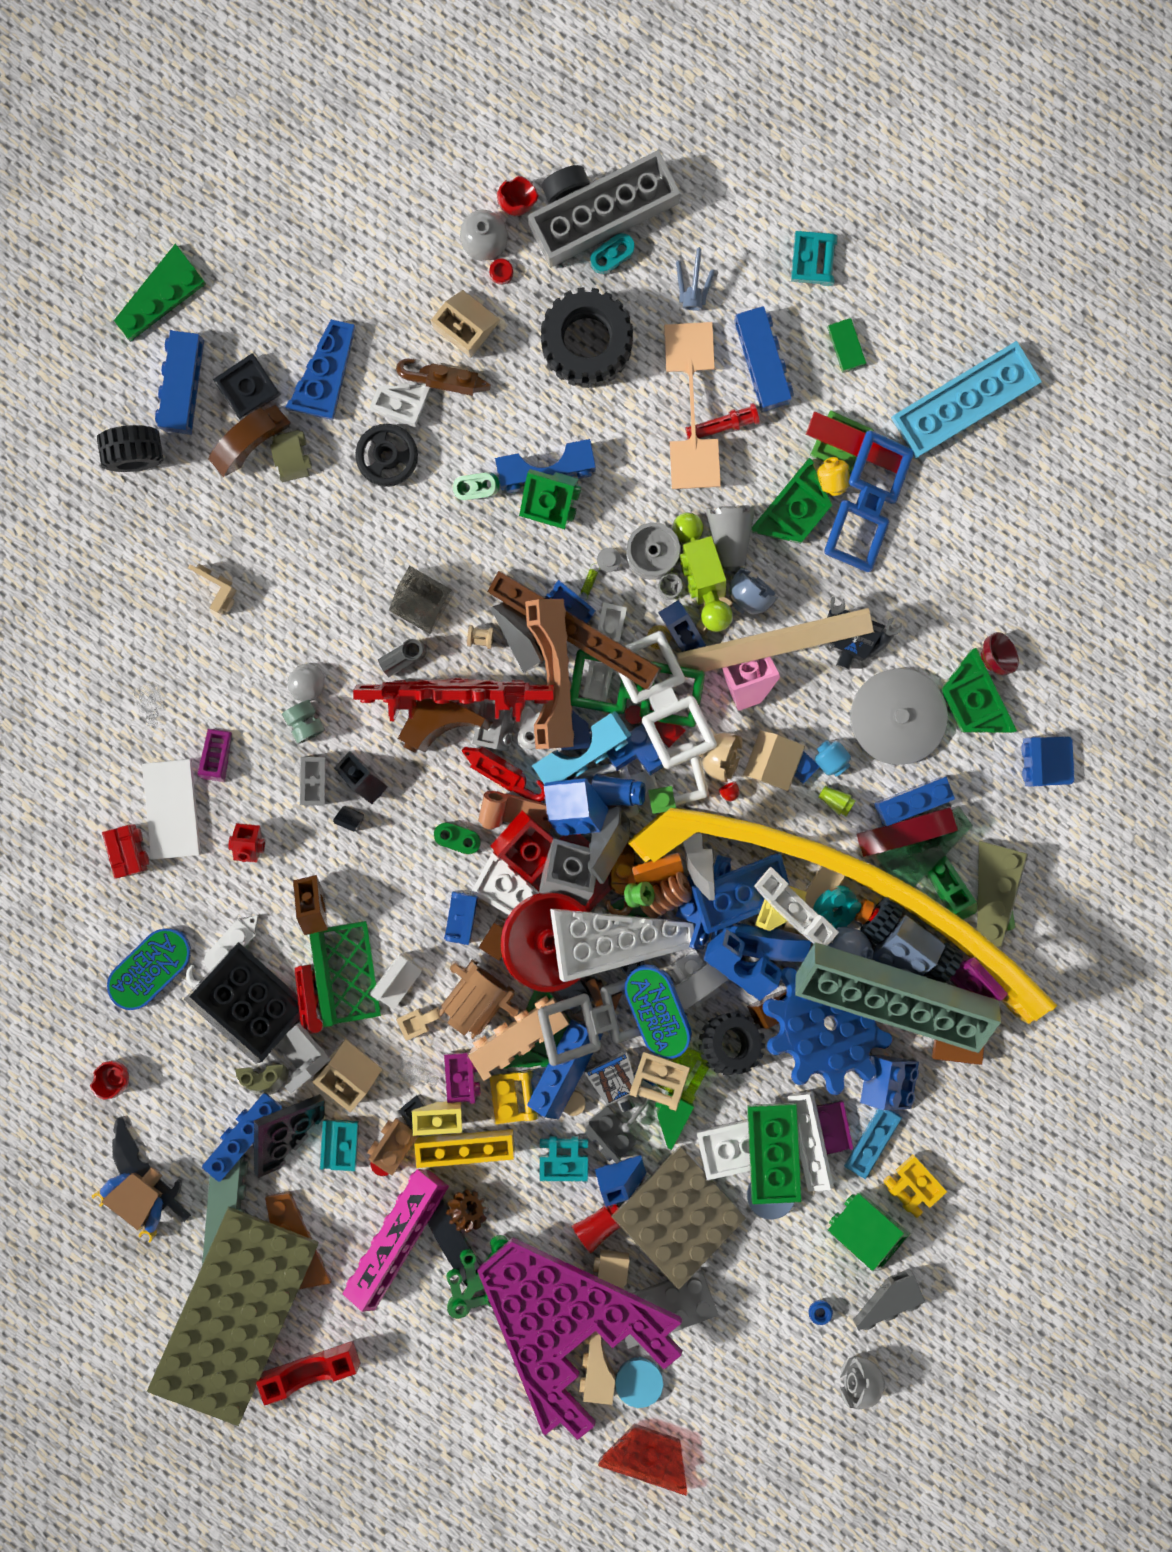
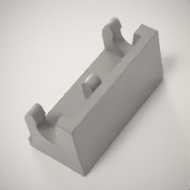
M300 757L299 805L325 806V757Z

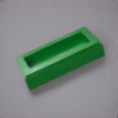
M848 318L828 325L827 329L842 373L864 366L866 360L852 319Z

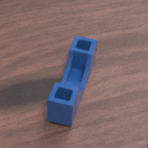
M590 439L566 443L565 451L560 460L554 465L545 468L529 465L522 459L519 453L495 458L501 490H506L507 493L518 492L521 490V487L525 486L529 469L549 475H554L555 472L571 477L577 476L578 479L588 478L592 476V472H596Z

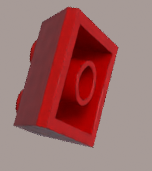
M522 810L490 847L498 857L532 884L544 870L554 838Z

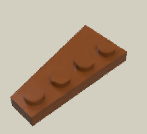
M290 1191L265 1197L270 1223L312 1239ZM317 1250L299 1289L330 1284L332 1282Z

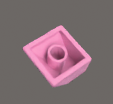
M771 657L721 668L738 711L760 704L780 678Z

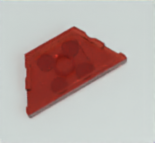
M634 1423L598 1460L599 1467L687 1496V1485L679 1438Z

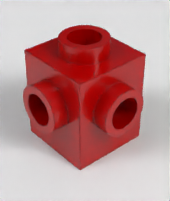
M236 823L228 843V849L232 850L234 861L258 862L260 853H264L265 839H262L260 825Z

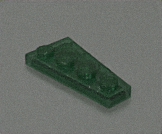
M958 806L952 810L958 831L885 851L877 856V860L885 872L915 887L972 829L973 825Z

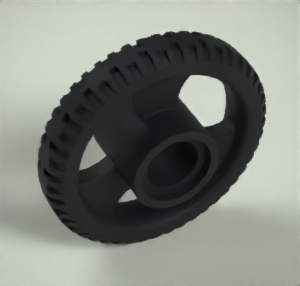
M379 424L369 428L360 437L355 451V459L359 471L368 481L378 486L392 487L405 482L413 474L418 462V450L414 439L405 429L393 424ZM387 433L400 436L408 445V449L398 451L392 442L386 441ZM371 440L376 443L373 449V456L376 461L372 465L366 466L364 452L368 442ZM384 451H392L393 455L389 460L381 459V454ZM399 462L406 466L400 474L394 477L382 478L381 476L383 469H393Z

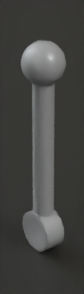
M646 1098L630 1120L622 1125L624 1132L631 1130V1125L650 1102V1099Z

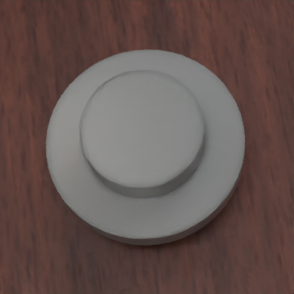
M604 548L599 552L597 564L601 570L613 572L620 566L621 557L617 550Z

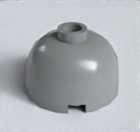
M480 209L473 211L464 219L460 230V240L468 256L478 261L493 260L501 255L507 246L508 233L506 225L498 214L491 210Z
M860 1357L846 1359L842 1365L840 1378L845 1376L844 1387H840L844 1403L847 1407L855 1409L873 1407L879 1402L885 1389V1380L880 1369L868 1359Z

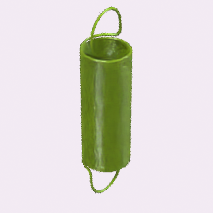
M593 569L589 570L581 589L582 594H587V598L598 574Z

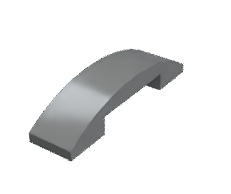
M707 963L674 987L683 1009L686 1010L725 983L728 978Z

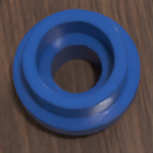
M817 1300L810 1305L808 1314L813 1323L825 1325L832 1319L833 1310L828 1302ZM818 1309H824L823 1315L819 1316L816 1314Z

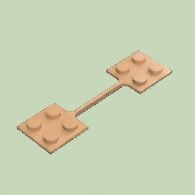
M712 322L664 325L666 372L683 371L689 376L692 431L690 439L686 441H670L672 489L721 487L718 439L701 440L697 438L695 433L693 374L699 370H715Z

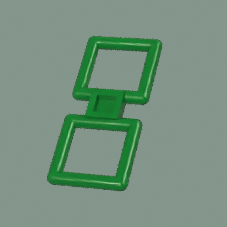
M579 649L576 653L571 681V706L608 713L616 711L619 715L624 714L627 699L631 700L622 679L617 704L579 698L585 659L601 662ZM652 662L662 668L660 673L673 675L668 664ZM680 667L685 677L695 679L692 696L695 697L700 707L705 672ZM635 683L638 692L645 690V688ZM649 699L641 702V718L655 712L650 710L651 703ZM690 709L688 717L672 714L659 720V722L687 727H695L697 724Z

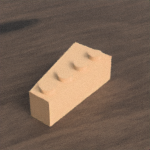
M547 996L535 1003L536 1008L530 1012L526 1009L521 1011L514 1017V1022L509 1025L504 1022L493 1030L495 1034L488 1038L483 1035L473 1042L474 1047H472L468 1057L483 1081L491 1077L490 1072L494 1068L503 1069L515 1059V1055H524L535 1047L534 1043L544 1041L538 1010L539 1008L557 1003L554 996L550 999ZM563 1011L549 1015L553 1035L569 1025V1020Z

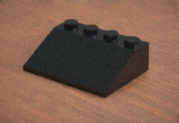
M239 942L183 999L255 1064L263 1062L300 1019L298 995Z

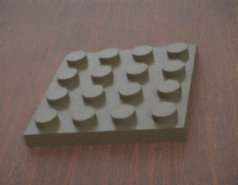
M678 1147L611 1216L678 1289L692 1277L746 1219L712 1180H707L703 1170L681 1147Z

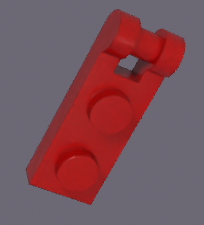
M311 965L298 966L294 969L301 1026L308 1030L310 1034L318 1033L322 1030L323 1024L317 1018L316 1012L318 997L314 994L313 987L316 981L315 972L311 970Z

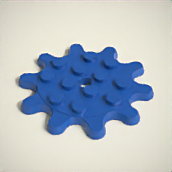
M791 967L784 968L780 979L787 989L785 998L782 1000L770 998L763 1004L764 1013L769 1017L775 1018L780 1025L779 1033L767 1042L769 1053L772 1055L788 1053L793 1056L795 1066L792 1070L791 1078L795 1084L804 1085L813 1074H820L825 1079L827 1091L832 1095L842 1093L844 1089V1076L847 1072H855L864 1081L872 1080L876 1075V1069L870 1061V1050L873 1048H888L892 1043V1036L888 1032L879 1029L875 1020L795 996L797 971ZM826 1017L835 1021L832 1030H828L824 1025Z

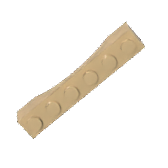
M600 1249V1256L594 1259L593 1272H598V1278L622 1289L627 1284L629 1253ZM595 1331L585 1339V1344H589L588 1353H583L582 1368H586V1375L580 1378L579 1392H583V1402L612 1405L615 1372L604 1352L602 1338Z

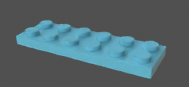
M1015 341L896 413L891 419L908 447L913 450L915 459L1031 390L1042 381L1019 343Z

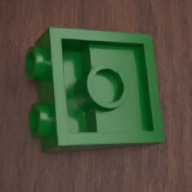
M529 469L519 516L565 530L568 523L573 522L575 519L577 508L573 507L574 500L578 501L582 488L577 486L579 479L555 472L554 475H549Z

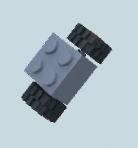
M887 897L882 899L873 909L868 921L862 924L863 926L860 928L862 933L877 944L873 951V960L946 984V981H949L951 976L956 973V969L960 967L963 954L950 944H943L909 917L905 916L899 921L903 909Z

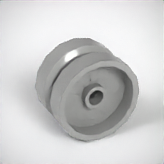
M650 522L639 526L632 532L627 543L626 557L629 567L636 575L644 579L657 580L662 578L663 575L671 573L678 562L680 544L677 535L671 528L662 523ZM652 547L657 548V553L654 555L650 554L648 551L651 550Z

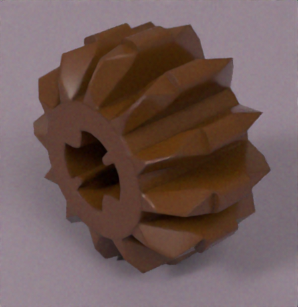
M469 1189L464 1190L462 1193L457 1192L454 1194V1199L448 1202L451 1209L446 1212L447 1215L452 1216L449 1224L456 1222V1231L464 1228L466 1233L471 1232L472 1229H479L481 1223L487 1219L483 1213L489 1209L482 1206L485 1198L478 1199V1192L475 1191L471 1194Z

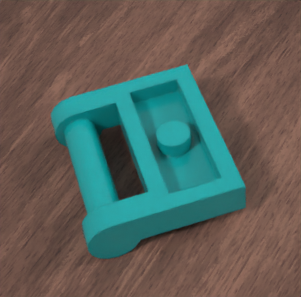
M795 231L790 282L833 286L834 249L838 242V236L830 233ZM819 243L825 245L823 274H816Z

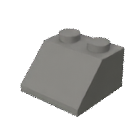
M553 839L542 873L539 893H560L586 906L593 895L596 877L591 875L588 869L590 848Z

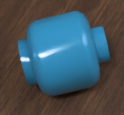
M827 740L817 748L819 753L815 756V761L826 775L834 774L837 777L851 766L849 764L851 756L839 741L830 743Z

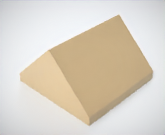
M760 730L743 775L789 792L805 746L778 734Z

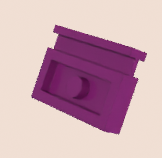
M841 1100L839 1102L817 1105L827 1155L843 1152V1150L847 1149L852 1150L853 1144L844 1102Z

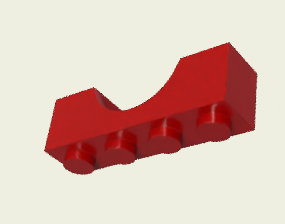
M350 1341L263 1371L256 1384L265 1406L286 1399L295 1391L311 1383L321 1380H332L335 1382L355 1375L361 1362L354 1342Z

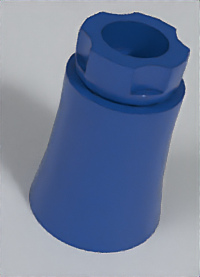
M598 773L593 777L591 786L606 806L644 804L645 783L635 781V779L609 777Z

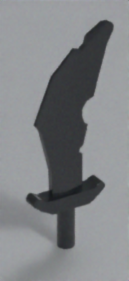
M119 1117L115 1120L113 1129L115 1138L112 1140V1158L120 1175L123 1173L130 1175L137 1173L143 1178L151 1166L148 1162L145 1163L139 1159V1148L127 1129L123 1117ZM160 1179L154 1187L162 1193L160 1197L163 1202L162 1210L168 1206L185 1222L191 1214L174 1199L180 1193L182 1180L178 1179L175 1181L174 1187L171 1189Z

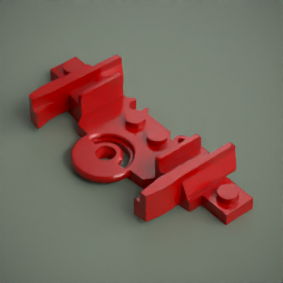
M463 678L407 682L406 680H394L393 682H382V684H356L353 689V700H360L361 703H374L375 700H383V702L388 703L390 722H394L400 710H408V718L413 719L416 712V700L422 701L423 699L430 698L439 704L449 703L450 700H459L460 703L470 704L474 703V701L479 702L488 699L495 700V719H499L501 710H510V707H513V717H516V722H520L526 700H534L536 704L549 703V700L554 699V685H530V682H524L523 680L497 682L494 680Z

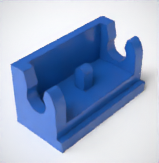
M560 580L555 583L552 591L545 596L546 599H564L565 610L587 624L596 614V610Z
M452 891L444 936L445 941L464 945L471 943L478 896Z

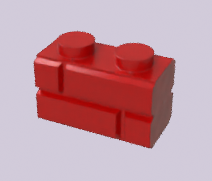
M130 824L102 832L114 879L148 870L149 857L147 852L143 851L140 842L143 841V835L140 828H136L135 824Z

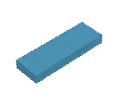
M877 1109L844 1167L866 1180L903 1117L892 1110L884 1111Z

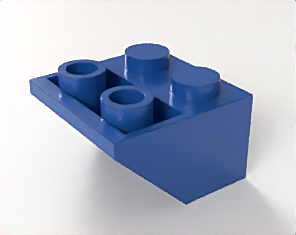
M869 1055L870 1061L876 1069V1075L872 1080L863 1082L860 1103L884 1111L912 1109V1104L915 1100V1084L919 1076V1061L884 1055Z

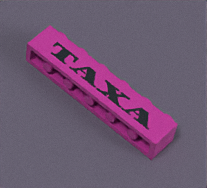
M417 1169L411 1174L408 1185L397 1197L396 1205L391 1213L385 1217L384 1225L379 1233L373 1237L369 1250L362 1256L357 1270L346 1283V1288L342 1294L361 1312L376 1310L449 1188V1185L430 1170Z

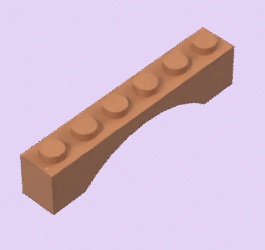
M564 599L526 601L527 627L535 636L541 648L547 672V685H554V699L549 700V703L543 704L540 715L534 724L535 749L574 747Z

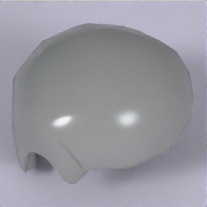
M310 663L301 664L290 673L287 682L288 690L297 700L302 702L306 700L313 701L321 695L324 689L325 676L318 666Z

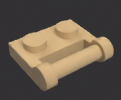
M643 1052L630 1095L634 1097L641 1096L669 1106V1109L677 1111L690 1068ZM643 1079L675 1090L673 1097L641 1086Z

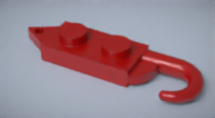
M483 746L481 748L463 747L461 750L470 762V768L506 790L514 791L526 799L538 802L545 800L544 783L541 780H537L536 783L540 786L542 792L536 794L525 788L526 776L522 773L521 769Z

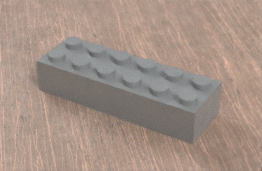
M657 150L527 215L528 224L549 267L552 268L678 205L680 191L660 151Z

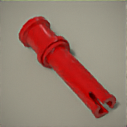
M752 403L750 407L737 411L732 409L728 412V415L696 424L695 433L697 438H704L730 429L739 431L740 427L753 423L755 425L760 424L756 406ZM691 426L685 427L688 439L692 435Z

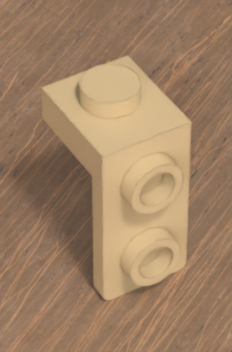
M190 564L188 569L221 587L209 608L221 615L225 611L229 612L234 604V599L232 598L237 591L231 587L233 582L222 576H219L218 579L210 575L212 570L201 564H198L197 568Z

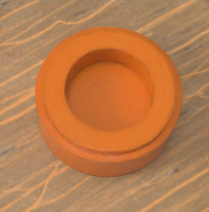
M867 899L861 901V910L854 918L855 921L861 924H865L874 909V903Z

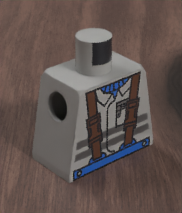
M626 1049L585 1069L586 1076L607 1105L617 1101L622 1112L635 1107L630 1096L635 1076Z

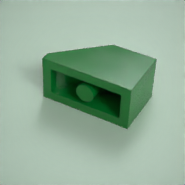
M667 1089L665 1094L673 1097L674 1092ZM682 1096L677 1111L669 1109V1106L665 1104L655 1103L667 1148L670 1150L673 1149L694 1109L693 1102Z

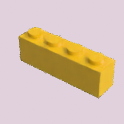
M513 1129L417 1137L414 1144L416 1168L514 1160L515 1157Z

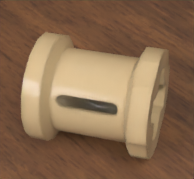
M469 625L467 646L480 645L491 649L494 628L480 629Z

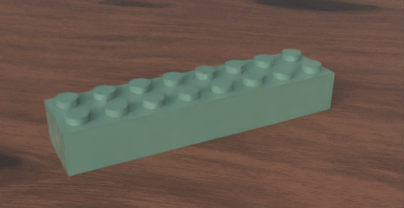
M817 942L813 944L796 973L795 996L977 1053L980 1052L1001 1023L999 1000Z

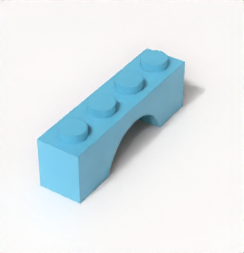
M614 711L591 726L592 742L584 755L571 757L556 750L532 765L542 782L545 784V782L565 781L572 774L578 777L588 770L586 765L593 760L597 764L608 757L606 752L613 747L617 751L628 744L626 739L631 736V733L618 713Z

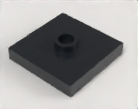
M253 353L213 379L240 421L281 395Z

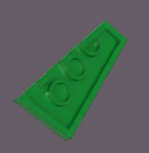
M175 243L113 321L131 342L206 285V283Z

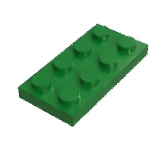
M797 1104L747 1105L752 1204L801 1202Z

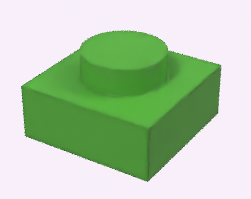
M672 786L648 790L652 814L676 808Z

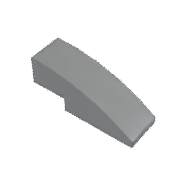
M702 833L693 834L683 842L686 866L699 890L709 900H715L712 849H703Z

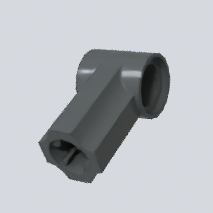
M408 639L401 646L377 660L383 672L389 678L414 662L422 660L426 656L427 648L423 642L417 639ZM416 643L420 650L417 656L412 657L409 654V647Z

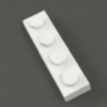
M603 603L597 630L620 642L627 607ZM590 660L582 697L606 702L613 669L602 662Z
M814 1093L790 1094L788 1102L797 1104L799 1152L808 1192L831 1190L834 1185Z

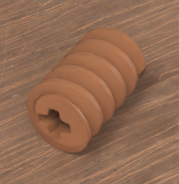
M679 871L676 874V878L670 876L668 882L662 880L660 886L658 884L653 885L655 896L653 903L650 906L640 905V907L648 917L658 918L660 915L673 910L676 906L679 907L684 902H689L692 899V889L688 879Z

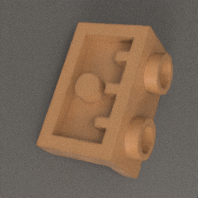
M397 1118L393 1122L387 1121L381 1130V1133L384 1134L383 1138L379 1143L374 1141L367 1152L371 1155L368 1160L391 1176H393L419 1136H413V1130Z

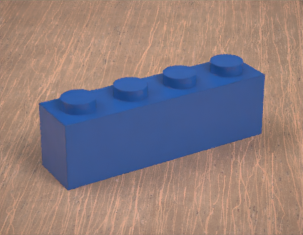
M764 306L736 314L734 323L761 413L789 405L794 392L791 383L786 381L784 373H787L784 359H780L777 350H780L777 336H773L770 328L773 327L770 313H766Z
M170 330L169 337L165 340L167 356L161 368L164 378L163 385H160L158 390L160 408L155 413V422L162 431L192 435L204 348V339L199 334Z
M571 1019L556 1048L557 1054L590 1043L585 1022ZM603 1033L598 1034L599 1040H601ZM593 1053L556 1066L548 1063L527 1106L544 1118L559 1120Z

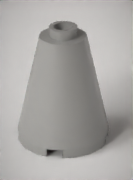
M745 505L722 506L715 509V512H712V507L706 508L708 522L721 566L725 567V571H739L740 566H744L746 561L755 506H750L749 510H745Z

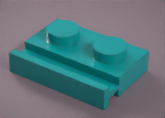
M323 1120L321 1170L331 1169L355 1172L359 1121Z

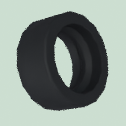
M572 165L549 175L541 185L548 203L551 204L589 185L590 182L583 166Z

